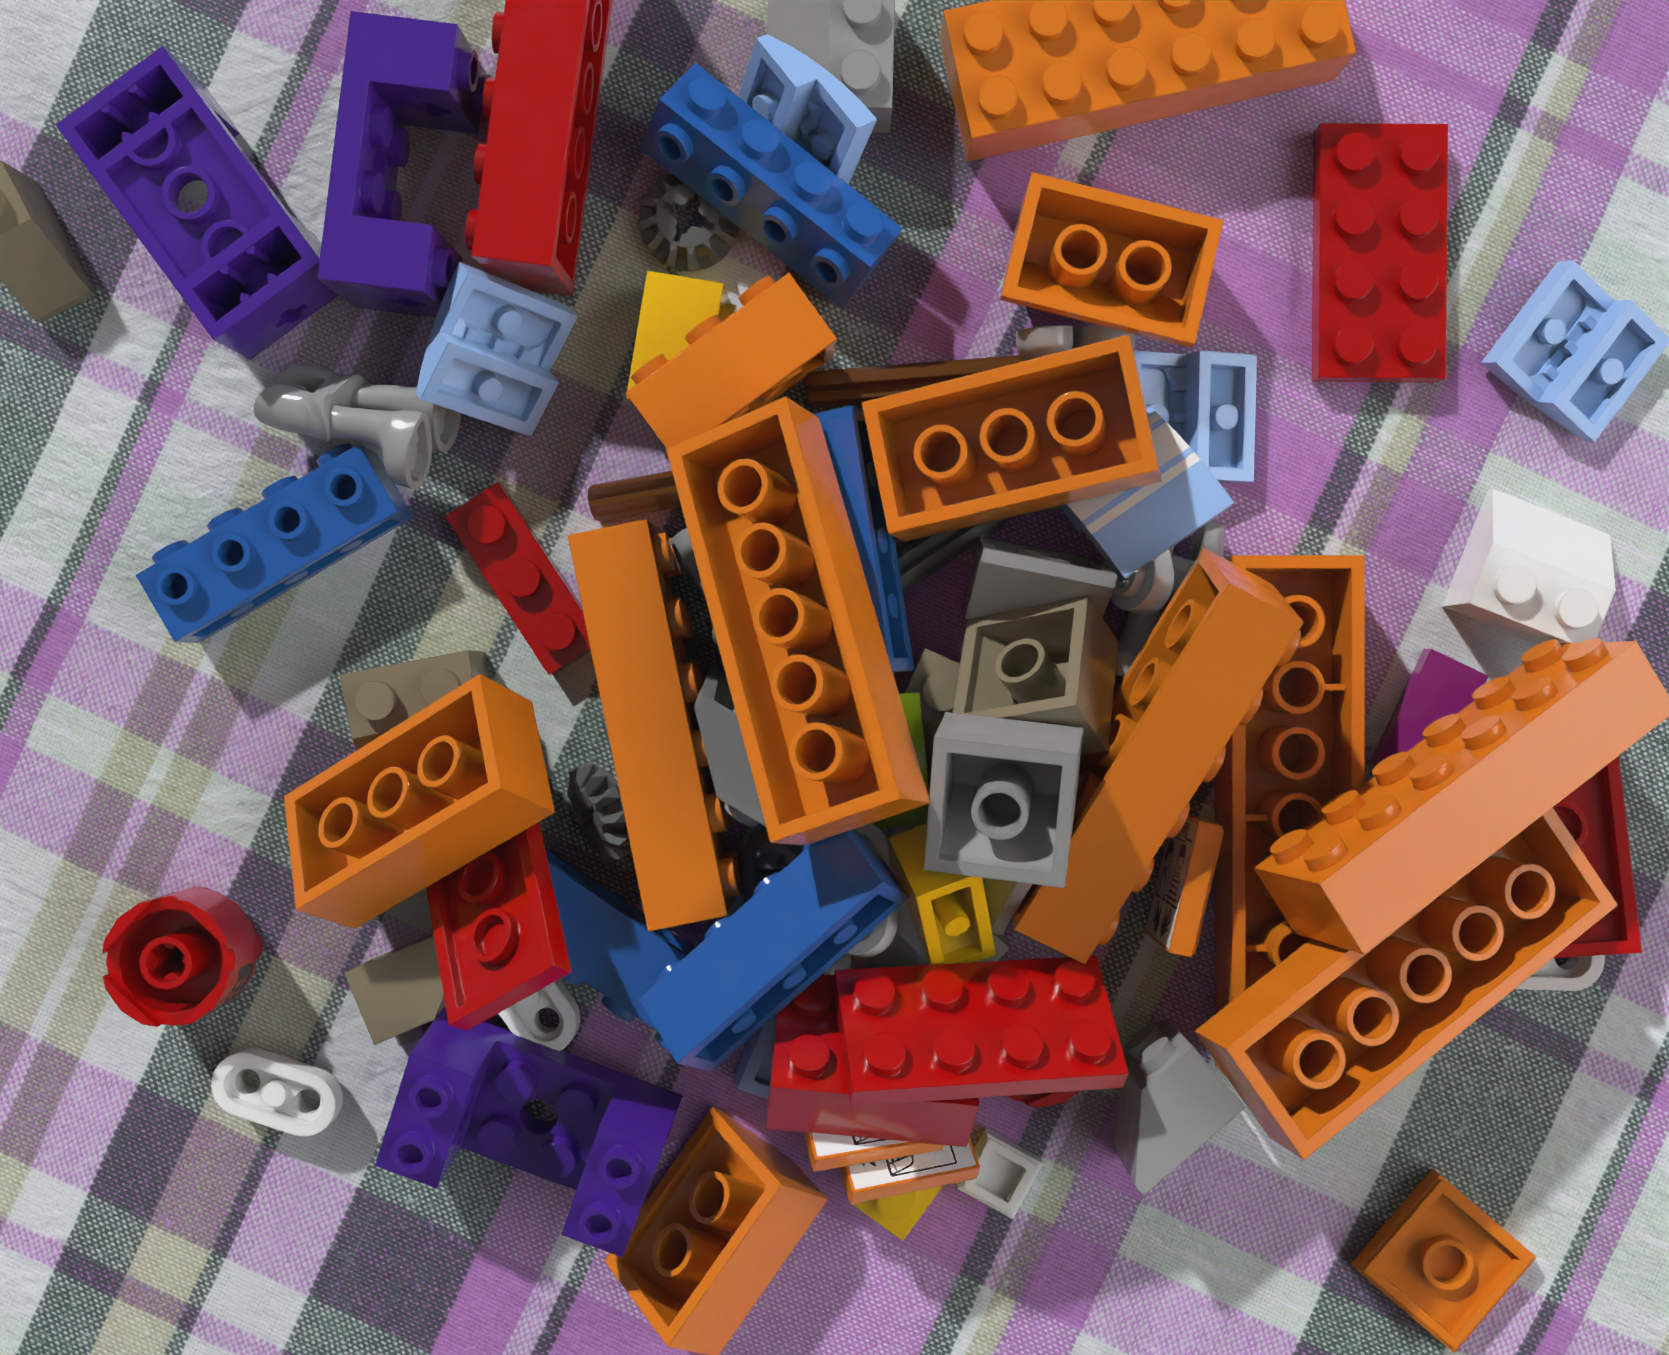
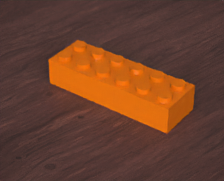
M989 0L944 10L940 33V45L966 162L1333 81L1356 54L1345 0Z
M785 396L667 448L669 462L770 843L808 845L929 804L930 799L820 419Z
M647 519L568 535L648 932L727 916L736 900V896H740V857L737 850H726L723 831H727V826L732 825L731 815L723 807L725 802L716 796L694 709L703 675L699 662L688 663L684 639L693 638L694 632L687 601H681L680 597L675 598L671 577L681 575V567L670 543L672 538H668L666 532L662 533V530Z
M1202 548L1113 694L1108 751L1080 756L1065 888L1032 884L1012 917L1014 930L1083 964H1086L1097 945L1104 946L1110 941L1119 923V910L1132 891L1138 893L1144 888L1154 868V856L1165 838H1173L1180 832L1189 814L1190 799L1202 781L1207 783L1216 776L1223 764L1226 755L1225 745L1238 724L1243 726L1254 717L1263 697V690L1261 688L1276 666H1284L1291 659L1299 645L1301 631L1299 629L1304 622L1272 583Z
M1592 638L1581 643H1559L1558 640L1552 639L1535 645L1521 656L1520 660L1523 664L1509 675L1490 680L1477 688L1472 694L1474 701L1459 713L1444 716L1428 725L1422 732L1424 739L1409 751L1393 754L1378 763L1372 770L1374 775L1372 779L1357 790L1343 792L1329 800L1322 807L1321 812L1323 816L1306 829L1294 830L1275 841L1270 847L1271 855L1254 867V870L1293 931L1302 936L1363 955L1669 717V695L1637 641L1603 642L1600 638Z
M1552 807L1366 954L1363 955L1311 938L1197 1028L1195 1033L1268 1137L1305 1160L1613 910L1617 903Z

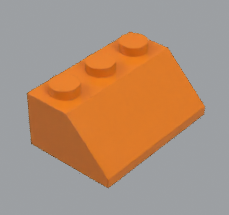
M1032 172L1022 200L1007 260L1000 300L1192 348L1196 342L1224 220Z
M787 273L777 282L770 275L760 279L738 298L743 307L724 321H721L717 315L707 318L686 335L685 340L690 346L669 361L664 354L658 355L632 375L631 378L636 385L628 390L626 394L666 449L772 403L805 379L809 372L817 370L833 358L837 341L836 336L790 273Z
M712 1107L642 1206L623 1258L609 1253L604 1261L667 1347L706 1355H719L828 1199L793 1160L722 1110Z

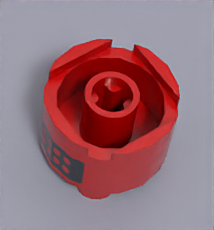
M196 886L138 903L117 918L104 939L102 954L107 953L106 966L108 974L103 976L105 989L120 1011L142 1025L158 1027L162 1024L169 1026L191 1024L222 1008L243 992L255 973L256 961L262 954V941L258 933L254 931L252 922L239 904L218 891ZM182 955H184L183 963L180 961Z

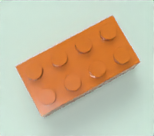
M1130 335L862 402L888 534L904 542L1162 482Z
M478 674L285 795L284 802L296 910L356 929L555 813L532 701Z

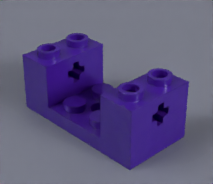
M350 11L317 279L356 308L436 318L459 262L462 263L463 258L433 225L401 221L402 200L400 193L396 191L398 168L406 166L410 151L409 133L404 128V125L478 134L480 115L483 113L484 85L488 77L491 78V76L486 74L478 60L477 52L472 50L458 24Z
M161 46L56 124L64 138L214 341L251 360L338 296L336 292L317 279L321 252L320 241L310 230L290 215L234 139L240 132L203 82L164 46ZM192 181H204L208 189V197L205 204L195 212H182L178 201L182 188Z
M444 1007L409 1055L375 1166L437 1189L461 1148L576 1190L561 1235L623 1258L683 1095L563 1050L552 1049L487 1022H482L468 1031L449 1026L446 1007ZM536 1099L548 1102L556 1110L558 1118L553 1121H541L535 1118L529 1112L527 1102Z

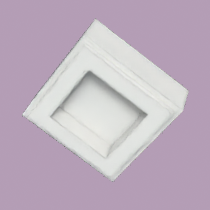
M985 1128L974 1148L980 1165L977 1179L956 1183L957 1189L1013 1219L1039 1173L1043 1162L1041 1157Z

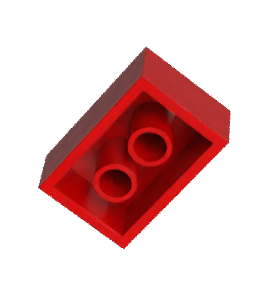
M822 974L775 1016L765 1129L967 1147L979 1108V1098L850 1106L833 992L834 975Z

